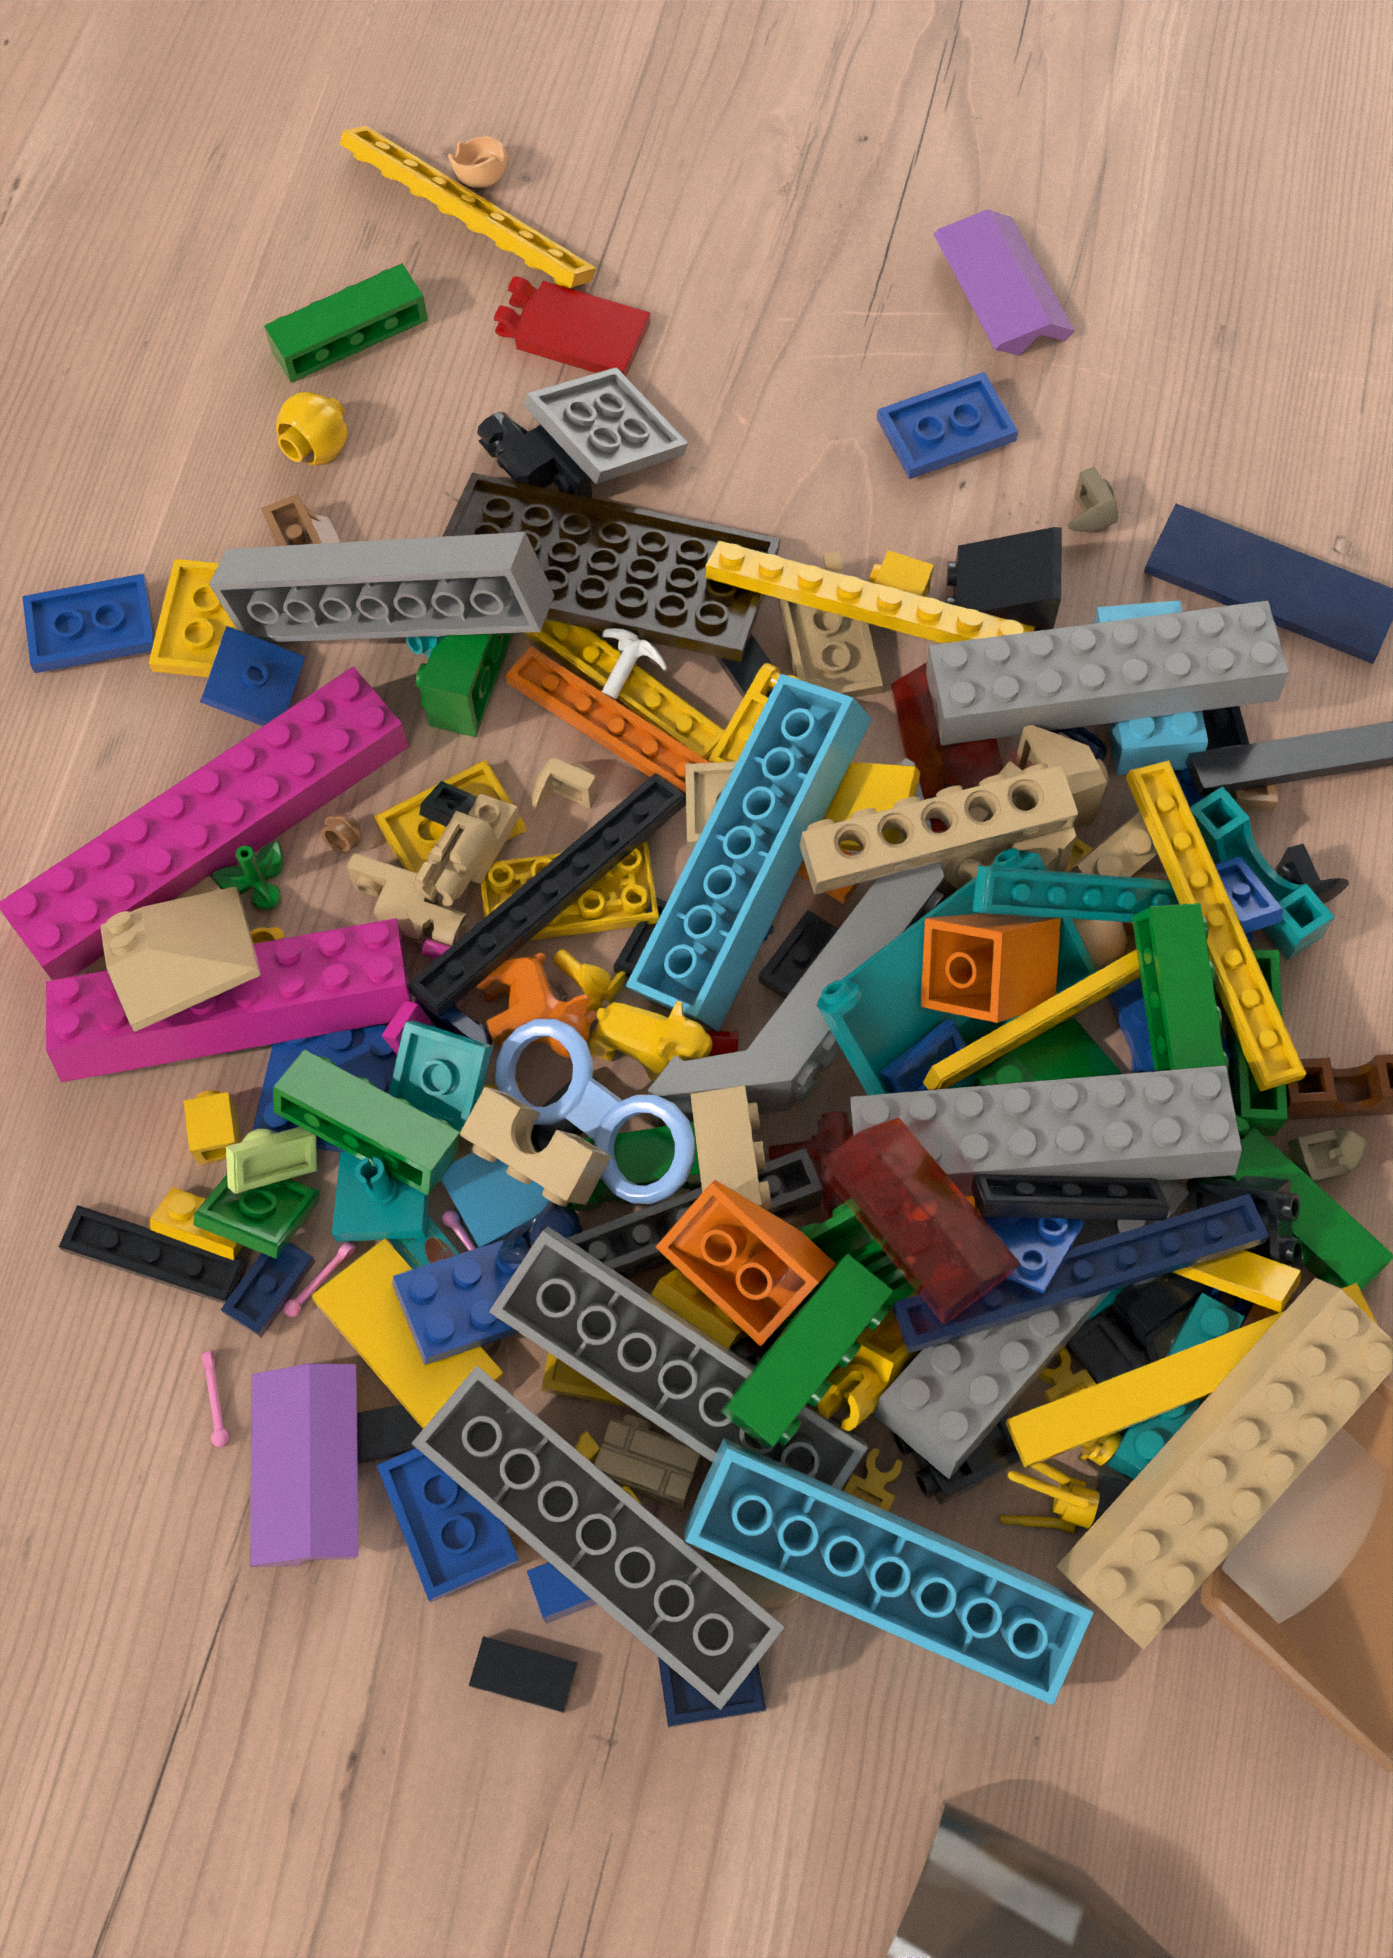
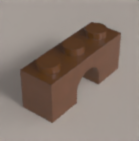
M1393 1054L1375 1055L1370 1062L1364 1065L1346 1069L1332 1068L1330 1057L1300 1059L1306 1075L1301 1080L1286 1084L1287 1120L1393 1114Z

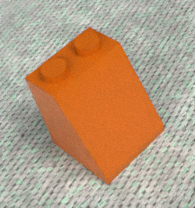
M989 913L925 918L921 1007L998 1023L1020 1016L1054 997L1057 984L1061 918Z

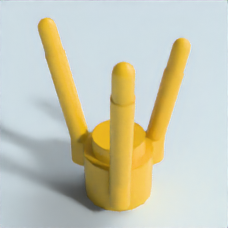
M1043 1461L1030 1467L1060 1483L1058 1487L1013 1470L1008 1473L1010 1480L1054 1497L1052 1512L1060 1514V1516L1056 1518L1003 1514L999 1518L1002 1524L1055 1528L1072 1534L1076 1525L1087 1529L1091 1527L1097 1512L1100 1493L1099 1491L1087 1488L1086 1482L1072 1478Z

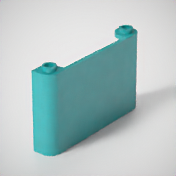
M1016 848L1007 849L999 853L994 858V863L990 865L995 867L1047 870L1039 854ZM977 876L843 979L830 983L822 990L817 1007L867 1095L891 1094L879 1072L946 1019L956 1023L968 1046L1017 1018L1014 1017L996 1023L921 1007L925 918L981 914L972 911ZM1061 918L1056 995L1097 972L1072 919ZM1001 1058L947 1089L974 1086L976 1076Z

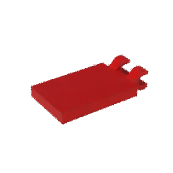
M513 276L508 286V291L513 293L509 304L516 308H523L521 315H518L512 308L500 305L494 315V321L499 322L495 329L496 334L506 338H515L516 349L594 373L617 367L625 377L627 376L650 324V312L546 281H542L539 289H537L528 280L519 276Z

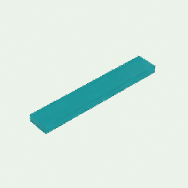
M978 865L972 911L989 914L1133 923L1132 916L1150 906L1180 904L1170 880Z

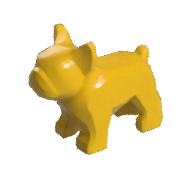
M681 1001L675 1003L668 1018L658 1013L613 1002L608 1007L597 1010L598 1024L590 1038V1052L594 1056L611 1062L615 1055L614 1050H619L639 1061L646 1070L648 1079L654 1082L675 1055L683 1061L705 1058L709 1056L713 1046L710 1035L705 1032L700 1023L685 1017Z

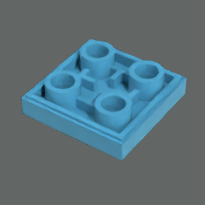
M471 1153L452 1163L441 1178V1181L478 1248L506 1239L513 1230L538 1215L545 1208L549 1200L541 1194L544 1187L532 1180L531 1184L528 1185L508 1175L506 1170L509 1165L499 1159H496L495 1163L479 1157L475 1153Z

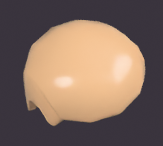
M490 136L475 137L466 143L459 142L456 155L448 154L451 166L460 182L472 188H487L495 184L504 174L508 164V153L504 145L499 140Z
M1072 919L1097 971L1102 966L1109 965L1126 955L1129 946L1125 926L1122 922Z

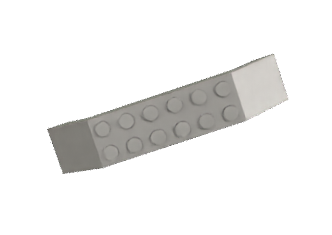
M905 757L900 765L915 766V763ZM918 781L915 797H919V800L922 801L924 797L920 782ZM928 819L925 822L927 827L932 831L931 823ZM941 862L877 878L747 1050L683 1061L675 1055L648 1089V1095H657L674 1103L689 1119V1122H694L690 1093L745 1086L748 1103L757 1102L759 1114L789 1111L797 1099L804 1102L817 1084L818 1080L814 1078L823 1065L829 1068L842 1051L817 1007L822 990L830 983L843 979L944 901L945 895L941 891L945 876ZM650 1113L651 1121L659 1126L666 1125L661 1118Z

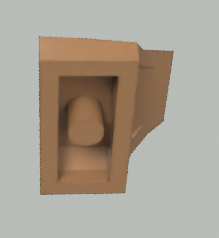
M299 494L261 508L276 546L340 543L329 517L319 515L308 509L303 504Z

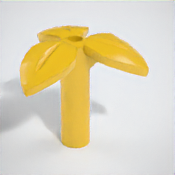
M565 949L558 951L553 958V962L583 990L584 994L589 995L590 1003L587 1010L597 1011L599 1008H602L605 999L608 1002H612L623 986L626 975L624 971H620L611 981V976L604 969L586 963L581 965Z

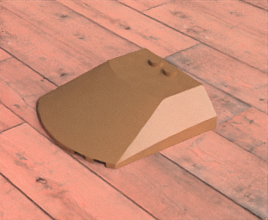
M1387 1376L1202 1583L1200 1603L1385 1771L1393 1772V1380Z

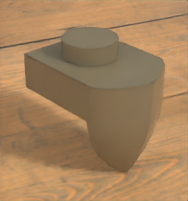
M1095 467L1080 472L1074 496L1084 512L1068 524V529L1091 532L1117 523V504L1110 483L1106 479L1101 478Z
M1335 1129L1295 1138L1289 1141L1288 1145L1295 1165L1316 1183L1342 1177L1355 1170L1363 1159L1367 1141L1354 1131Z

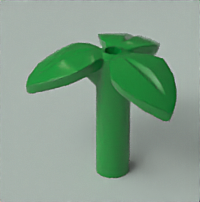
M274 841L266 845L255 856L251 847L241 846L236 851V857L240 866L224 867L212 873L214 881L221 889L236 886L241 895L250 888H253L251 904L260 910H272L280 903L281 892L277 886L266 883V880L281 874L284 864L282 847L278 841Z

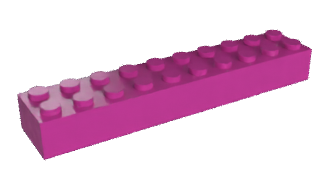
M353 666L1 900L0 911L51 980L73 977L104 955L100 925L105 924L113 915L124 911L132 912L144 906L172 901L209 875L213 879L212 873L216 870L236 866L239 864L236 857V851L239 847L249 846L255 853L409 748L403 725Z

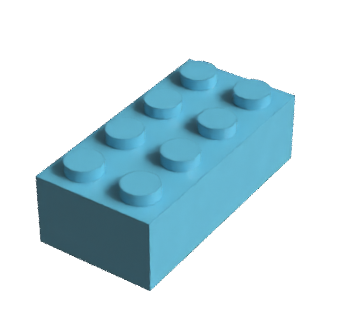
M1179 600L1097 607L1094 623L1182 612L1181 602ZM1202 711L1107 723L1116 775H1126L1129 770L1168 760L1174 771L1187 768L1185 761L1190 753L1206 751L1208 744Z

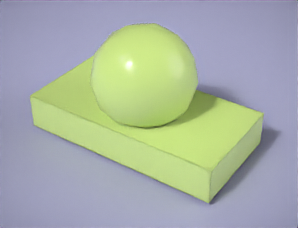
M301 1127L279 1133L269 1129H256L248 1133L241 1143L226 1146L228 1188L236 1194L317 1171L316 1135Z

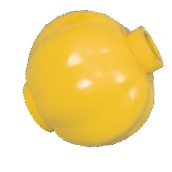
M299 392L289 397L282 404L276 420V432L279 436L277 441L282 452L292 461L300 462L313 451L314 457L306 462L309 465L318 466L333 461L343 450L348 439V427L343 419L345 416L343 406L335 398H326L323 395L312 392Z

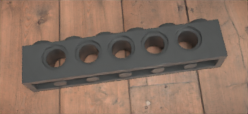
M806 1148L766 1163V1169L757 1170L759 1182L768 1181L772 1209L767 1211L783 1220L821 1205L823 1187ZM702 1187L567 1237L566 1239L626 1279L660 1267L671 1261L656 1246L702 1194Z

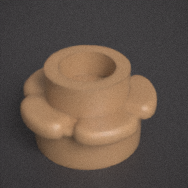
M338 814L336 816L329 815L325 819V827L321 830V835L328 846L335 851L347 853L352 847L355 848L359 845V842L362 840L360 825L353 817L347 814Z

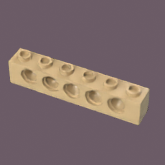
M1046 763L1036 764L1024 769L1021 772L1022 775L1006 779L1005 775H994L979 782V786L963 790L962 786H952L939 791L936 794L937 797L920 801L919 797H909L896 802L892 809L877 812L875 808H867L853 813L849 820L833 823L832 819H825L810 824L807 827V831L802 832L799 845L814 895L1071 828L1078 816V811L1063 765L1048 768ZM1015 796L1027 798L1031 802L1033 809L1027 811L1018 809L1013 804L1012 798ZM973 807L985 809L990 816V820L986 822L976 821L971 817L969 809ZM930 818H938L946 824L948 830L943 833H935L927 827L925 821ZM888 829H895L902 833L905 841L901 844L888 843L884 839L882 832ZM846 840L854 841L859 844L862 852L855 856L846 855L840 850L839 844Z

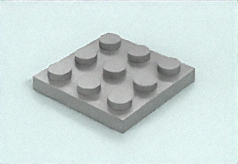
M617 367L527 393L523 405L595 484L683 456L688 446V442Z

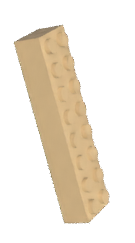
M1314 1278L1056 1567L1141 1648L1145 1649L1393 1370V1340L1341 1288Z

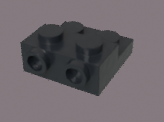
M1245 1175L1239 1181L1192 1178L1187 1182V1191L1190 1192L1187 1197L1188 1212L1250 1194L1269 1234V1238L1264 1244L1244 1250L1293 1268L1299 1265L1302 1257V1242L1300 1238L1293 1237L1292 1222L1298 1219L1300 1198L1298 1194L1291 1193L1290 1180Z
M1007 1415L1000 1420L950 1479L944 1476L892 1431L893 1439L903 1455L911 1453L920 1470L915 1472V1478L922 1493L927 1498L935 1496L939 1505L980 1485L985 1479L1022 1461L1005 1424L1006 1420L1009 1419Z

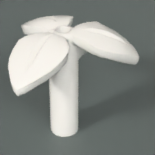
M611 628L604 630L602 637L618 639V650L621 652L602 690V693L613 700L617 699L638 657L643 655L649 656L661 666L663 671L667 669L666 662L659 650L648 641L640 640L637 635L624 629Z

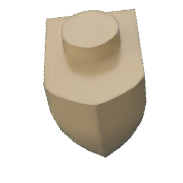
M549 758L544 763L535 780L532 808L534 810L540 809L554 792L591 809L598 797L596 776L581 764L572 763L570 765L557 758Z

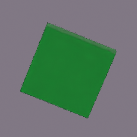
M226 1174L194 1213L193 1225L277 1259L319 1203L320 1191L297 1181L287 1179L235 1194L228 1188Z

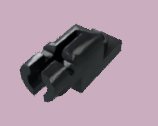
M498 412L484 419L478 426L477 434L482 438L479 440V443L491 457L498 458L497 465L504 469L515 482L546 488L555 482L558 490L561 492L592 498L591 478L541 424L528 432L514 422L508 414Z

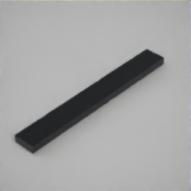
M655 773L407 984L409 993L440 1018L686 805V795Z

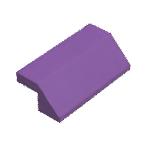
M987 209L939 228L934 233L940 248L995 350L1020 356L1040 335L1066 341L1075 332L1012 217Z
M309 1363L252 1374L250 1567L299 1566L306 1560L356 1559L359 1556L356 1364Z

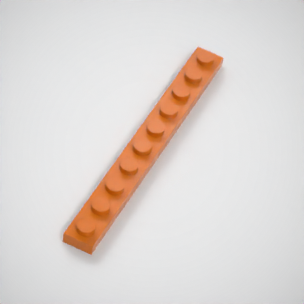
M532 646L527 649L505 674L507 684L647 776L651 777L656 773L685 795V764L710 763ZM840 849L844 854L854 856L848 851ZM803 859L797 874L810 882ZM860 883L826 891V893L844 904Z

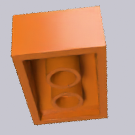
M717 1180L711 1182L656 1246L669 1261L760 1346L836 1265L800 1230Z

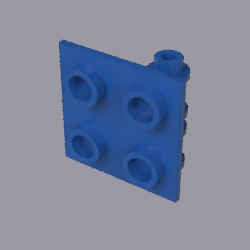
M979 1215L957 1250L956 1257L968 1261L970 1269L968 1275L971 1279L994 1272L1036 1291L1045 1293L1085 1222L1079 1219L981 1217Z

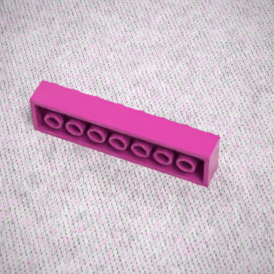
M394 918L253 944L261 972L260 976L136 1032L130 1026L107 970L46 981V1052L62 1083L389 1023L404 1000L412 1002V996L407 987L410 981L406 951L398 920Z

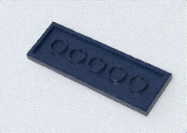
M1177 503L1144 569L1146 574L1227 606L1268 601L1275 625L1372 664L1379 653L1393 620V588Z

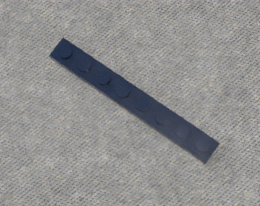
M1250 1194L1070 1248L1045 1293L991 1272L896 1301L893 1304L892 1310L908 1352L912 1353L1264 1244L1269 1238V1234Z

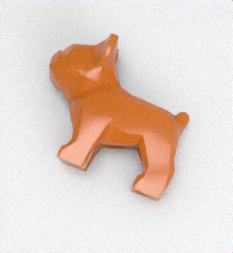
M536 953L532 957L507 959L476 986L478 990L483 989L488 1003L497 1000L503 993L510 994L509 1009L486 1020L490 1035L495 1044L500 1045V1048H502L504 1041L517 1027L534 1019H557L574 1027L587 1044L590 1042V1025L593 1021L598 1020L596 1016L597 1011L587 1010L590 1003L589 995L576 996L568 1002L557 1000L553 995L542 965L545 961L543 953ZM541 1037L530 1042L531 1044L544 1042L550 1045L552 1050L560 1056L571 1059L569 1051L564 1045L552 1037Z

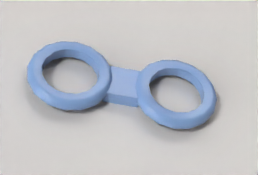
M534 1019L517 1027L504 1041L496 1060L495 1083L497 1089L508 1093L538 1111L540 1115L534 1125H553L567 1119L594 1140V1146L611 1155L612 1157L600 1179L614 1195L632 1204H654L673 1196L687 1181L695 1162V1137L689 1119L674 1103L657 1095H634L621 1100L593 1079V1060L587 1042L574 1027L557 1019ZM541 1037H552L560 1041L569 1051L573 1063L572 1081L567 1092L558 1102L546 1107H537L529 1103L519 1092L515 1080L516 1064L521 1052L530 1042ZM641 1113H651L661 1118L670 1128L675 1141V1154L669 1171L659 1181L647 1186H639L627 1180L619 1171L614 1157L615 1140L620 1128L630 1118Z

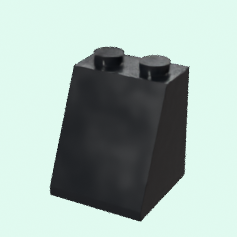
M1051 527L958 545L955 562L948 561L946 586H953V596H947L946 603L974 609L981 613L1007 620H1015L1019 623L1035 627L1034 631L1054 629L1061 602L1062 527Z

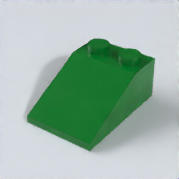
M514 633L447 635L432 648L427 664L422 663L416 676V687L420 688L422 695L421 707L426 711L429 726L477 737Z
M1072 1018L1005 1055L976 1076L973 1087L1119 1075L1123 1073L1079 1022Z

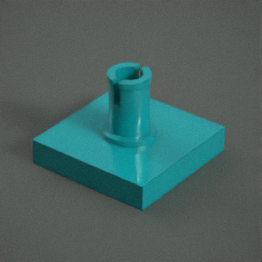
M414 1020L407 1021L404 1024L389 1094L395 1098L406 1099L416 1109L433 1118H441L447 1121L454 1129L461 1132L482 1093L493 1046Z
M340 1152L332 1235L336 1242L383 1240L384 1238L386 1240L426 1238L429 1196L387 1174L384 1164L377 1157H373L372 1162L374 1166H372L369 1157L361 1160L348 1152Z

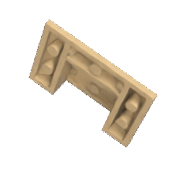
M236 886L144 906L132 912H120L113 915L105 924L100 925L106 968L134 1032L261 975L243 903Z

